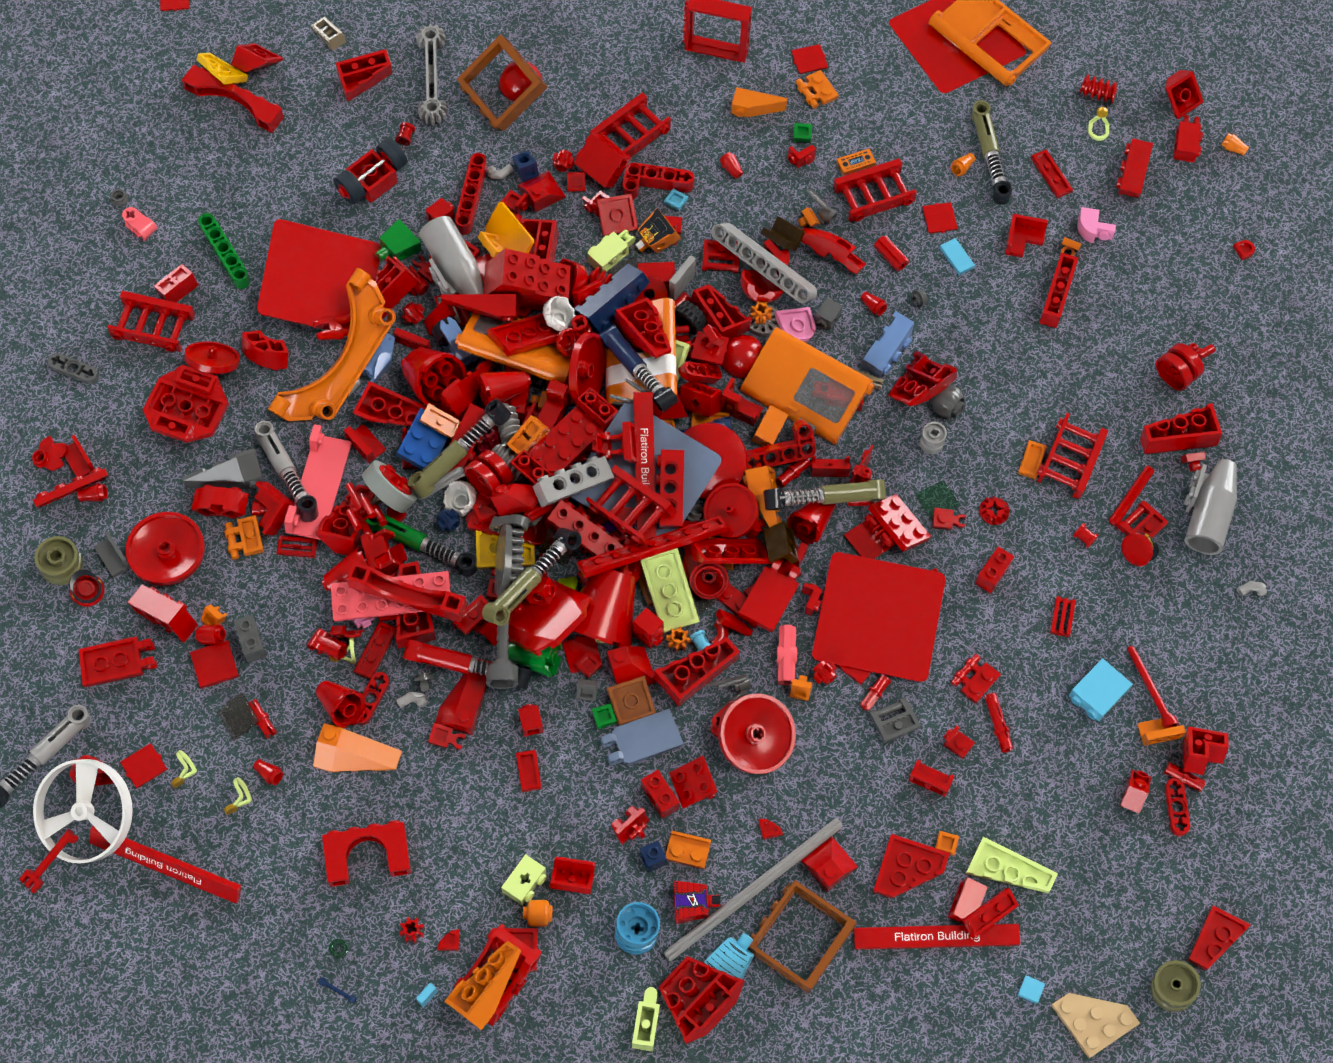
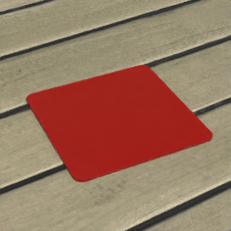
M930 0L889 21L891 28L942 93H948L988 73L928 23L936 11L940 10L943 13L956 0ZM1000 26L995 27L977 43L978 47L1002 66L1026 54L1025 47Z
M282 219L276 220L273 225L257 311L264 316L312 327L313 322L318 318L350 314L346 284L356 268L362 269L371 276L372 280H376L379 266V258L376 252L381 249V246L369 240ZM344 324L341 326L342 328L350 327V324ZM323 327L320 329L329 330V327Z
M842 552L834 553L830 560L812 651L813 658L819 662L825 661L829 663L832 661L834 665L924 682L927 680L930 670L946 580L945 576L936 571Z

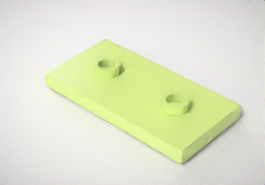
M678 548L642 559L641 564L657 617L664 621V633L669 632L671 628L675 630L679 626L682 628L699 623L700 620Z

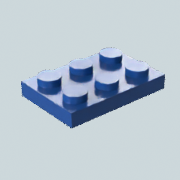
M420 408L395 456L423 470L440 454L448 437L419 422L425 411Z

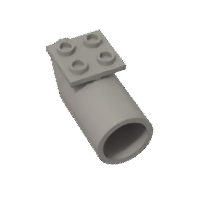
M441 216L424 225L419 232V236L432 257L429 259L431 267L428 269L432 274L433 281L436 285L438 284L441 294H483L484 286L477 261L451 217Z
M1228 459L1219 460L1210 475L1205 473L1207 467L1205 464L1202 465L1200 470H1196L1194 478L1191 479L1189 484V494H1187L1184 505H1187L1185 512L1189 513L1192 506L1194 507L1184 542L1190 549L1206 555H1216L1222 552L1237 502V465Z

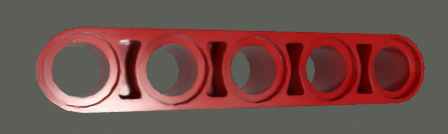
M474 153L469 161L455 217L456 227L461 235L469 234L473 228L487 172L486 157L482 153Z

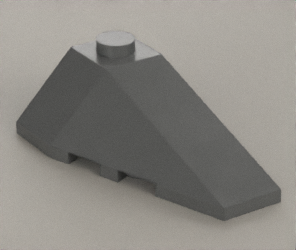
M254 449L235 453L230 456V460L224 463L218 461L210 469L202 468L182 477L186 488H202L204 485H212L225 488L258 489L255 486L256 482H264Z

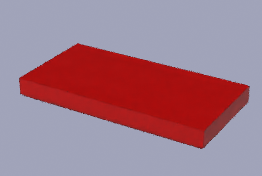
M542 313L490 328L487 331V335L509 357L555 343L560 331L549 327Z

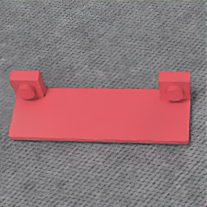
M314 425L309 439L310 452L301 478V484L306 489L305 491L316 499L319 514L314 521H303L300 518L298 507L294 501V506L289 505L284 524L286 533L321 540L316 536V531L321 520L326 515L329 516L332 513L352 444L351 441L327 437L322 433L320 425Z
M448 571L392 577L420 588L450 592L451 583ZM347 582L331 584L334 621L425 612L349 588Z

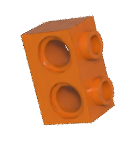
M531 415L506 445L517 455L523 450L528 452L550 429L537 417Z

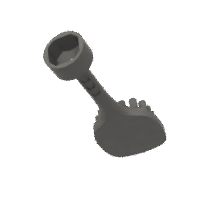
M504 524L501 527L497 540L495 559V593L497 598L524 570L522 566L524 562V557L522 556L524 553V547H522L524 538H520V536L524 535V530L514 529L511 524ZM508 620L503 626L497 625V659L486 668V685L491 688L509 689L518 685V667L509 660Z

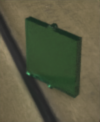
M944 480L915 494L922 505L921 508L926 511L931 520L933 519L934 508L952 510L960 505L954 497L953 491H950Z

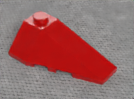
M648 298L615 311V326L624 338L655 359L672 352L667 335L663 330L662 321L659 319L658 310Z
M358 484L355 487L358 494H365L369 502H372L375 494L368 486ZM350 494L345 497V500L339 506L336 505L333 508V512L329 516L326 515L321 520L316 531V536L331 550L343 555H349L358 548L361 540L360 536L363 534L362 529L356 531L353 528L346 514L347 509H350Z

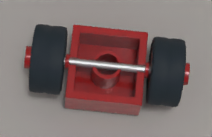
M386 138L376 146V152L371 149L346 168L345 171L341 172L340 175L336 176L333 180L339 194L352 205L356 204L363 197L372 203L398 183L396 172L407 164V157L402 148L393 139Z

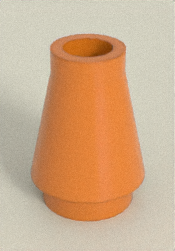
M1228 133L1221 143L1224 149L1241 154L1242 156L1245 155L1249 148L1234 133Z
M968 153L954 160L951 165L952 173L956 176L965 175L972 163L975 162V156L972 153Z

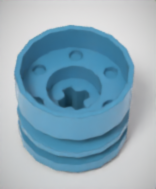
M633 902L626 905L619 912L615 926V939L618 946L624 952L632 955H641L654 947L660 930V918L656 910L643 902ZM635 928L639 929V934H634Z

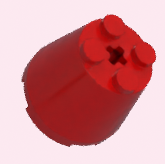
M418 347L411 351L401 361L403 375L418 399L425 405L431 404L434 407L438 406L441 408V393L455 380H463L466 374L464 364L454 355L424 347Z

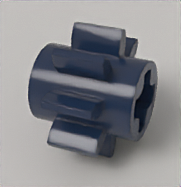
M446 508L441 510L436 517L438 520L437 527L443 532L446 529L450 532L454 531L460 524L458 520L460 518L459 514L453 508L450 511Z

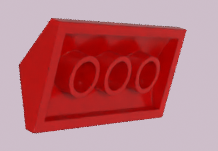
M706 538L690 544L693 560L700 563L773 564L769 561L767 549L760 539Z

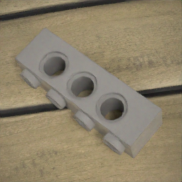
M594 456L586 460L587 463L583 465L579 462L570 466V470L565 471L563 468L554 472L552 477L545 475L538 478V483L532 487L541 507L543 508L614 478L606 457L598 458ZM586 470L590 471L592 477L587 475ZM570 477L575 479V484L571 482ZM553 483L558 485L559 490L554 488Z

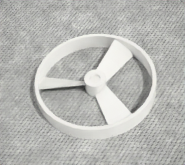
M82 759L62 763L52 769L38 787L33 805L35 828L44 846L51 851L56 845L51 839V835L74 820H89L111 845L103 853L91 859L76 858L62 850L57 857L71 863H88L106 858L120 847L130 829L132 800L127 785L113 768L103 762ZM76 764V803L72 806L70 812L44 820V800L50 784L61 771ZM98 768L113 780L119 791L122 802V822L119 830L94 816L95 811L94 806L91 804Z

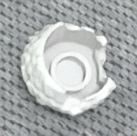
M560 296L550 298L544 304L542 312L547 325L556 331L564 330L568 326L572 327L571 321L576 316L574 308L569 304L568 298Z
M462 480L453 481L444 492L443 503L447 510L450 511L453 508L460 517H463L473 509L472 505L476 501V492L471 483Z

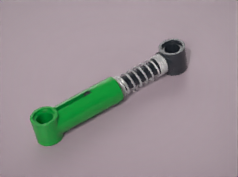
M383 514L387 520V525L381 526L378 521L371 522L374 518L365 520L372 532H378L382 529L392 531L395 534V537L392 538L393 540L417 552L423 551L429 553L430 556L438 557L439 560L443 559V562H448L462 576L470 577L477 571L476 558L472 553L464 552L460 554L459 552L449 550L448 547L444 548V545L440 546L439 543L436 544L435 541H430L428 535ZM465 563H471V564H472V565L469 566V567H464V566H463V564H465Z

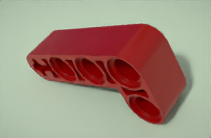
M629 163L626 166L623 179V195L632 194V198L636 199L640 186L670 191L674 188L679 192L688 193L694 188V174L689 170L642 163Z
M551 379L546 390L547 400L537 417L550 430L562 420L572 398L569 385Z
M797 420L792 426L794 440L747 450V469L763 466L773 467L813 457L816 453V445L812 427L805 420ZM806 426V431L799 434V429ZM809 444V449L803 452V446ZM791 448V453L784 456V451ZM768 453H773V457L769 460H766V455Z

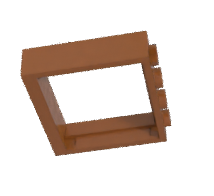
M501 34L457 78L461 84L459 86L464 93H468L470 101L480 107L479 112L484 117L490 119L489 124L494 129L499 128L502 131L506 130L548 88L512 43ZM504 49L532 84L497 118L469 83Z
M794 880L791 885L788 883L783 889L782 894L784 896L782 899L774 902L770 908L772 911L768 918L765 916L758 926L761 928L758 933H753L750 936L753 942L748 947V950L807 993H810L855 928L857 922ZM795 893L844 926L807 981L757 948Z

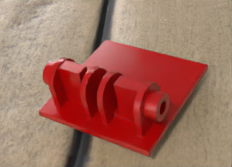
M871 445L869 450L863 452L860 465L856 464L851 473L853 476L850 479V483L871 480L872 471L867 466L870 462L874 445Z
M868 514L864 518V522L844 534V536L860 556L875 559L895 546L896 543L877 519Z
M704 756L669 772L682 809L707 797L708 799L716 797L715 793L718 791Z

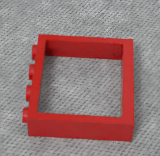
M686 0L682 40L685 43V50L745 63L749 51L752 7L722 0ZM695 12L740 21V45L694 35Z

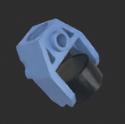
M446 317L433 326L431 332L446 353H450L460 359L464 366L478 360L477 355L457 349L458 345L455 344L458 333L462 334L463 330L455 317Z

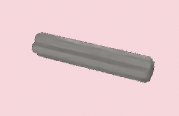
M457 467L447 473L434 485V490L427 497L465 476L464 469ZM417 495L418 500L421 501V500H424V499H425V498H420V497Z

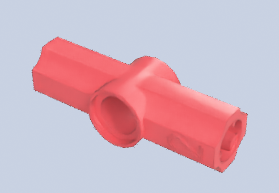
M792 625L779 626V646H777L776 663L778 664L777 680L778 684L792 685V681L795 679V664H797L796 627Z

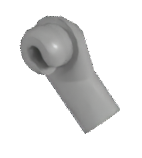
M510 164L501 170H496V167L490 166L487 168V175L491 179L502 180L511 174L514 169Z
M409 692L396 700L400 708L411 702L417 703L419 707H424L428 702L425 694L419 692Z

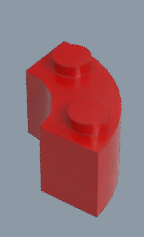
M261 330L242 332L241 350L249 360L272 370L287 369L289 352L284 340L268 338Z
M204 485L202 488L195 489L191 510L203 516H223L236 519L245 515L249 494L242 492L238 487L225 488Z

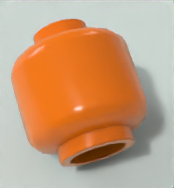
M532 899L528 902V907L523 906V919H527V924L530 927H546L549 922H552L553 905H549L547 900Z

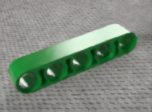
M203 213L198 218L203 235L234 286L238 289L247 288L250 284L247 269L215 217L210 213Z

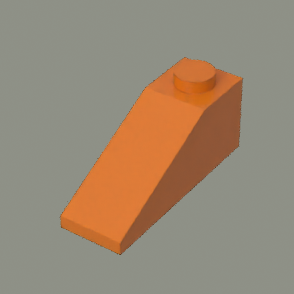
M736 87L731 105V114L737 117H752L786 111L788 98Z

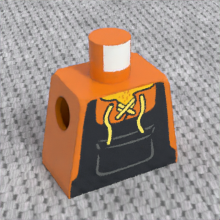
M657 208L638 228L643 238L635 245L641 252L651 247L656 253H659L679 241L681 237Z

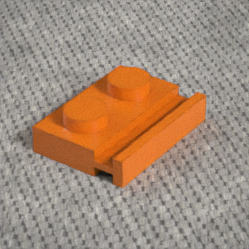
M672 831L666 852L667 861L705 869L711 840Z

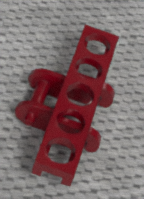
M493 428L491 433L484 434L485 439L478 445V450L482 453L485 449L492 450L496 445L501 444L498 440L499 436Z

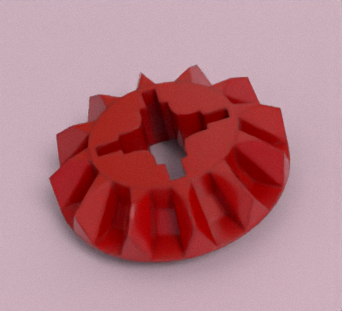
M993 496L991 498L986 497L981 502L979 513L986 523L999 525L1008 519L1010 509L1008 502L1003 501L1002 497L996 498ZM994 504L996 506V509H999L996 516L994 511L990 510L992 509Z

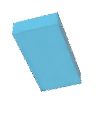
M956 238L940 245V250L958 275L975 267V264Z

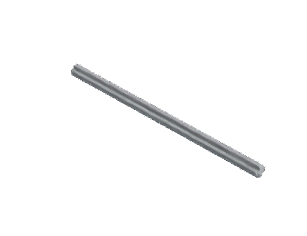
M837 818L833 819L665 950V958L669 962L674 960L842 828L840 820Z

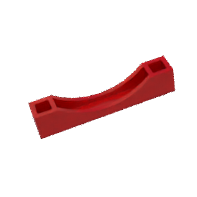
M193 65L182 78L184 89L197 96H222L242 104L251 112L257 126L271 133L274 132L284 119L282 108L279 105L272 104L263 97H258L249 90L242 89L234 83L223 84L203 67L199 68Z
M353 562L346 578L349 588L459 623L467 607L465 596L449 591L430 590L413 586L389 577L373 567Z

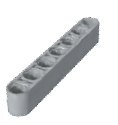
M728 222L713 226L711 234L716 241L796 301L804 303L816 298L817 289L813 284Z

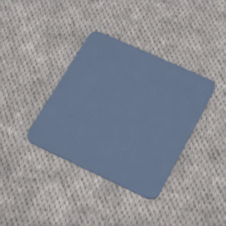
M625 402L605 432H610V435H617L623 432L622 422L630 421L634 424V404ZM653 415L656 493H660V486L656 485L657 474L661 472V467H657V455H661V449L684 450V522L721 464V457L719 454ZM621 441L612 442V450L622 448ZM592 452L588 459L596 456V452ZM624 455L607 460L610 469L617 465L635 478V463L631 464L625 461ZM667 467L665 472L671 475L676 470L673 467ZM586 470L587 475L592 477L590 471ZM612 478L606 483L573 495L571 498L589 508L590 505L586 498L589 497L596 502L614 480ZM624 484L619 486L602 507L610 512L627 492V486ZM669 485L664 490L667 493H673L675 488ZM633 495L624 507L635 508L636 496ZM635 523L632 526V528L637 531V525ZM656 523V536L676 530L659 529V523Z

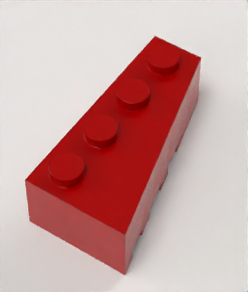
M418 561L399 565L398 576L421 574ZM417 612L397 615L396 644L398 649L406 646L407 639L424 643L436 640L430 613Z
M726 637L704 647V649L696 653L689 654L685 658L678 661L675 660L665 667L655 669L653 678L679 707L737 661L740 651Z

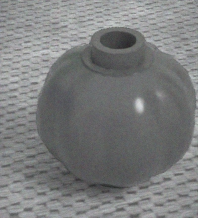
M949 385L945 390L932 398L933 411L945 419H951V413L958 417L966 406L963 392L954 385Z

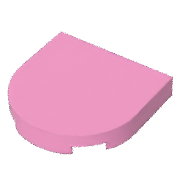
M810 307L775 312L780 329L805 343L810 341L809 339L816 330Z

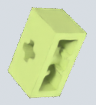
M525 854L501 887L502 893L523 906L525 902L528 903L535 894L533 890L536 886H541L546 880V868ZM529 878V883L525 882L522 884V879L526 880Z

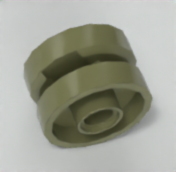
M54 536L47 538L40 543L35 551L34 559L37 568L45 580L54 585L68 584L72 574L83 568L81 554L78 552L75 544L66 537Z
M1178 960L1168 961L1159 967L1151 980L1150 990L1152 998L1158 1006L1166 1011H1184L1192 1005L1200 993L1201 981L1199 974L1188 963Z

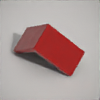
M1013 214L1009 226L1005 254L1023 258L1025 243L1043 246L1048 220Z
M731 377L722 393L721 412L729 413L730 416L754 426L763 407L734 393L735 379Z
M257 481L255 486L259 490L254 498L268 508L259 525L264 528L262 531L264 535H276L285 521L289 505L294 506L295 503L269 482Z

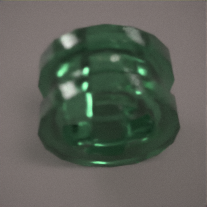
M335 939L329 945V952L333 958L341 959L347 955L348 946L343 939ZM335 945H344L342 946V949H344L343 952L338 951L337 954L334 953Z

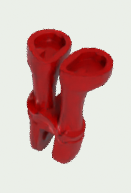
M350 314L335 317L325 316L316 319L313 322L314 328L329 327V330L317 333V339L339 340L344 339V336H348L350 327L342 328L341 325L350 324Z

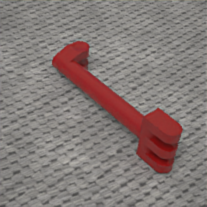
M68 829L36 870L33 872L31 869H27L19 880L24 883L28 879L25 886L30 888L33 885L30 891L35 894L44 884L40 879L41 875L68 842H77L79 837L73 834L71 829Z

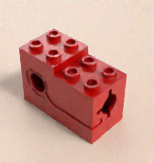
M505 248L485 264L483 294H516L520 307L543 311L544 304L550 298L560 296L569 299L571 266L543 260L538 255Z

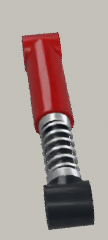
M407 639L403 658L407 660L426 663L465 674L475 672V674L480 673V675L485 674L486 676V668L490 665L488 661H478L471 654L429 645L412 639ZM517 666L518 685L516 687L528 689L532 670Z

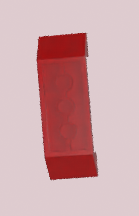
M589 387L577 399V406L528 452L525 450L521 451L510 464L534 485L538 483L537 479L542 476L548 475V477H552L554 472L563 468L566 470L592 445V437L595 436L596 432L606 431L618 410L594 389Z

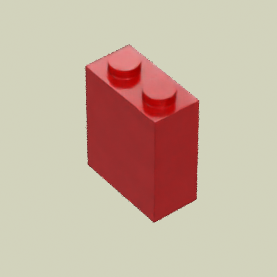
M592 133L586 138L584 147L577 153L574 164L603 187L613 188L631 158L601 134Z

